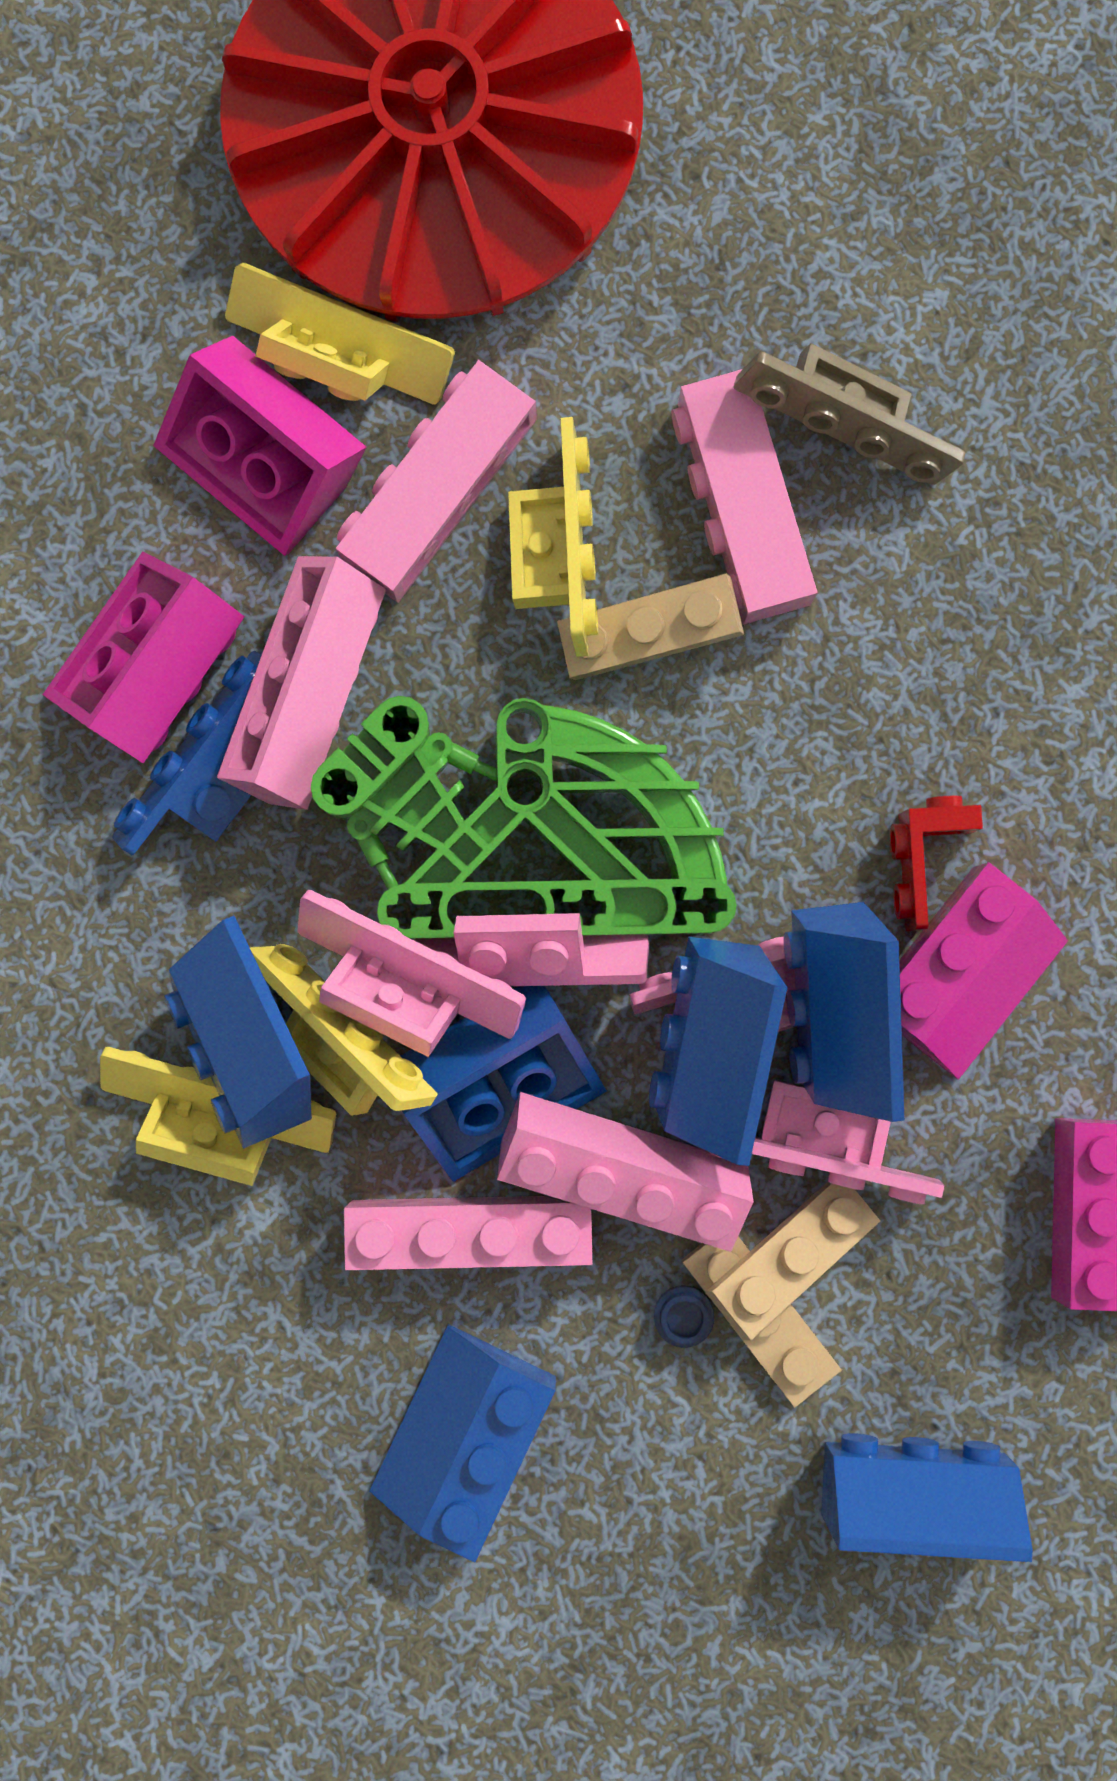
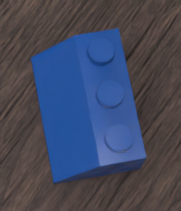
M864 902L791 910L792 931L784 933L783 945L787 966L789 969H794L795 990H788L786 996L789 1021L792 1027H797L798 1046L791 1047L789 1053L790 1068L794 1082L796 1084H803L816 1105L889 1122L905 1121L899 941Z
M235 916L226 918L169 969L173 992L164 995V998L177 1029L188 1025L195 1044L187 1046V1050L199 1079L202 1081L211 1077L219 1096L211 1099V1104L224 1134L235 1130L244 1149L312 1119L310 1074Z
M688 937L685 956H677L673 965L671 987L672 992L677 993L673 1014H665L663 1018L660 1047L666 1053L662 1071H654L649 1089V1104L651 1108H656L665 1132L736 1165L749 1166L788 987L760 946Z
M518 986L513 989L526 997L518 1030L511 1039L468 1018H464L447 1028L429 1057L413 1049L401 1055L402 1058L409 1060L421 1070L423 1079L438 1094L431 1106L402 1110V1112L453 1182L500 1155L501 1141L520 1092L573 1109H578L607 1092L546 986Z
M448 1324L369 1492L419 1536L475 1563L556 1391V1376Z
M858 1433L843 1434L841 1436V1443L825 1442L821 1516L839 1550L1032 1562L1033 1548L1020 1469L1005 1453L1000 1452V1446L984 1441L963 1442V1450L939 1449V1442L921 1437H906L902 1439V1446L878 1445V1438Z

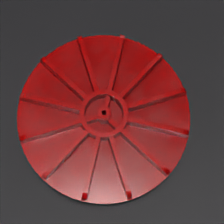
M253 0L242 17L232 43L224 47L222 62L225 68L220 98L223 148L239 197L254 225L269 245L291 266L292 270L299 277L309 280L314 285L337 298L361 308L383 313L388 321L399 322L401 317L445 319L469 316L490 311L492 317L503 314V306L523 299L543 288L570 269L577 261L583 262L591 254L593 244L608 227L620 207L632 180L639 155L643 128V88L640 66L632 41L629 23L623 19L613 0Z

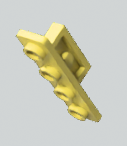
M241 263L234 269L225 318L231 323L260 334L256 357L273 363L274 369L280 374L296 379L310 378L327 385L328 391L336 397L350 401H358L360 399L366 401L383 385L430 404H437L442 399L455 351L451 346L249 264Z
M573 417L561 418L564 487L508 492L512 599L515 609L569 605L571 637L576 657L589 656L588 636L598 635L596 599H586L585 581L596 580L593 544H583L582 527L593 526L592 501L590 490H580V474L590 473V457L587 437L577 438Z
M285 944L250 947L265 981L294 1009L286 1025L307 1070L351 1116L368 1113L377 1096L395 1111L432 1105L438 1095L437 1092L423 1079L421 1070L415 1064L402 1058L383 1040V1034L319 1002L320 990L325 981L307 964L308 960L302 952Z
M105 1047L100 1056V1084L102 1090L152 1104L136 1138V1154L253 1186L271 1138L327 1153L330 1150L333 1142L336 1112L333 1109L322 1107L315 1101L311 1100V1120L243 1149L235 1130L224 1134L217 1120L211 1099L219 1096L211 1077L201 1081L194 1067H179L154 1060L137 1051H122L112 1047Z

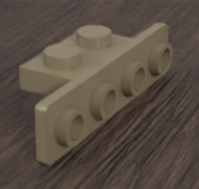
M812 343L800 353L796 367L765 352H759L736 376L733 388L751 397L756 404L765 408L776 409L802 422L811 431L827 434L854 447L859 454L865 457L877 458L905 472L912 480L935 485L963 465L966 454L964 450L905 422L912 393Z

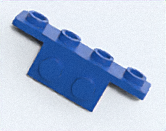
M252 651L247 658L241 656L232 663L222 679V684L225 687L211 705L205 703L193 714L186 727V732L189 735L177 751H168L156 763L150 775V779L153 782L139 800L136 798L131 799L119 812L114 822V827L117 830L112 838L122 850L131 856L134 855L168 809L216 842L250 798V794L218 779L217 775L262 654Z

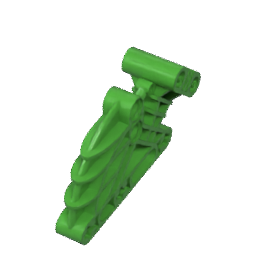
M396 696L381 703L361 723L363 730L356 737L352 733L347 738L350 744L343 751L338 747L319 766L312 777L311 792L317 805L336 819L348 820V833L357 840L370 867H376L387 888L380 898L377 908L380 924L394 927L408 938H454L455 924L451 922L447 914L448 902L456 893L472 890L533 891L542 900L543 914H554L555 907L550 893L551 889L561 890L558 902L580 901L582 891L588 890L591 900L600 901L601 912L592 914L590 924L583 925L580 915L582 935L712 933L721 931L728 926L735 916L737 906L735 895L727 885L722 854L715 837L724 836V828L711 826L702 806L692 793V791L699 790V782L684 781L668 762L659 756V754H667V745L645 744L627 731L594 716L575 710L541 705L537 701L527 698L511 701L504 706L497 719L495 729V768L478 760L480 755L453 743L446 734L438 732L430 735L427 713L422 705L410 697ZM518 713H526L534 717L539 724V737L528 744H520L512 740L506 730V722L511 716ZM408 718L410 726L418 729L416 735L409 732V741L396 742L394 733L387 731L389 725L396 728V719ZM552 761L580 768L599 777L603 781L553 782ZM448 764L469 774L475 771L496 781V789L465 821L453 803L455 798L464 790L462 782L459 780L446 792L437 777ZM525 772L536 777L541 788L538 800L528 805L518 804L513 801L507 791V783L511 776L516 773ZM346 777L353 787L358 788L357 794L354 798L347 795L350 802L340 806L339 801L332 795H329V788L332 784L338 787L339 785L336 780ZM621 793L637 808L651 828L596 829L561 794ZM522 820L585 879L574 881L463 882ZM390 824L407 833L396 845L402 851H405L416 839L436 849L405 883L399 885L386 862L389 856L378 837ZM657 838L666 857L671 879H648L608 839ZM672 887H678L679 889L676 900L701 899L703 889H707L708 898L718 899V911L709 912L707 922H704L703 914L700 912H676L679 924L673 925L676 902ZM430 891H442L443 893L439 905L442 929L429 928L432 916L412 918L410 928L400 927L399 918L389 917V905L398 904L400 894L410 893L412 903L417 905L431 904L428 895Z

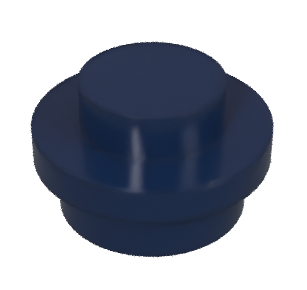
M686 1285L676 1286L664 1292L658 1299L654 1309V1323L659 1335L667 1343L680 1348L693 1347L703 1342L710 1334L714 1325V1310L707 1296L699 1289Z

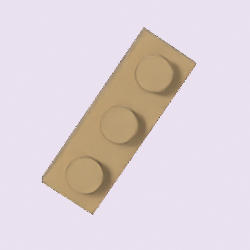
M727 573L598 609V635L588 636L589 656L576 657L571 637L570 617L557 621L569 678L573 680L595 676L744 635L732 578Z
M827 1182L705 1293L743 1340H752L871 1231L880 1220L855 1189Z
M738 1236L731 1252L702 1243L685 1256L682 1262L703 1290L707 1291L747 1255L750 1250ZM791 1304L755 1338L743 1340L794 1408L842 1371Z

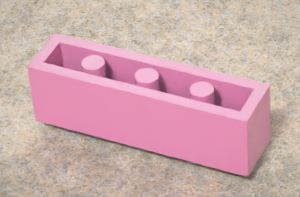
M480 360L476 362L468 374L461 371L453 378L443 395L444 406L433 420L425 418L418 424L407 444L410 451L397 467L391 464L380 474L372 489L375 497L362 514L358 511L353 512L343 523L337 534V540L340 543L336 550L340 558L385 588V594L397 603L400 602L537 420L536 401Z
M741 369L681 386L678 408L671 410V416L679 444L689 443L695 462L688 465L691 488L696 500L706 499L711 516L710 520L704 521L707 542L713 556L718 554L723 556L727 573L732 578L740 617L744 625L810 606L818 592L762 406L756 404L751 397L733 388L736 376L743 370Z
M298 556L218 772V779L268 804L308 810L312 799V777L319 766L325 761L332 740L338 731L339 720L352 684L357 678L359 664L371 631L378 619V611L386 592L385 588L339 557Z
M523 1092L519 1093L501 1141L497 1180L729 1252L732 1251L754 1202L748 1166L736 1165L723 1158L710 1155L704 1149Z
M551 1196L352 1200L344 1208L345 1270L592 1265L591 1209Z

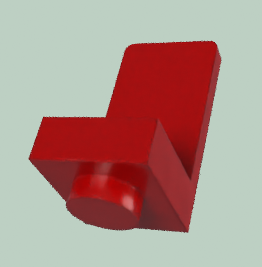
M952 795L927 798L926 808L907 809L898 814L899 824L891 825V855L893 860L901 859L903 883H897L894 886V910L897 919H905L906 932L925 930L929 927L923 837L972 834L983 829L981 805L963 806L962 796Z

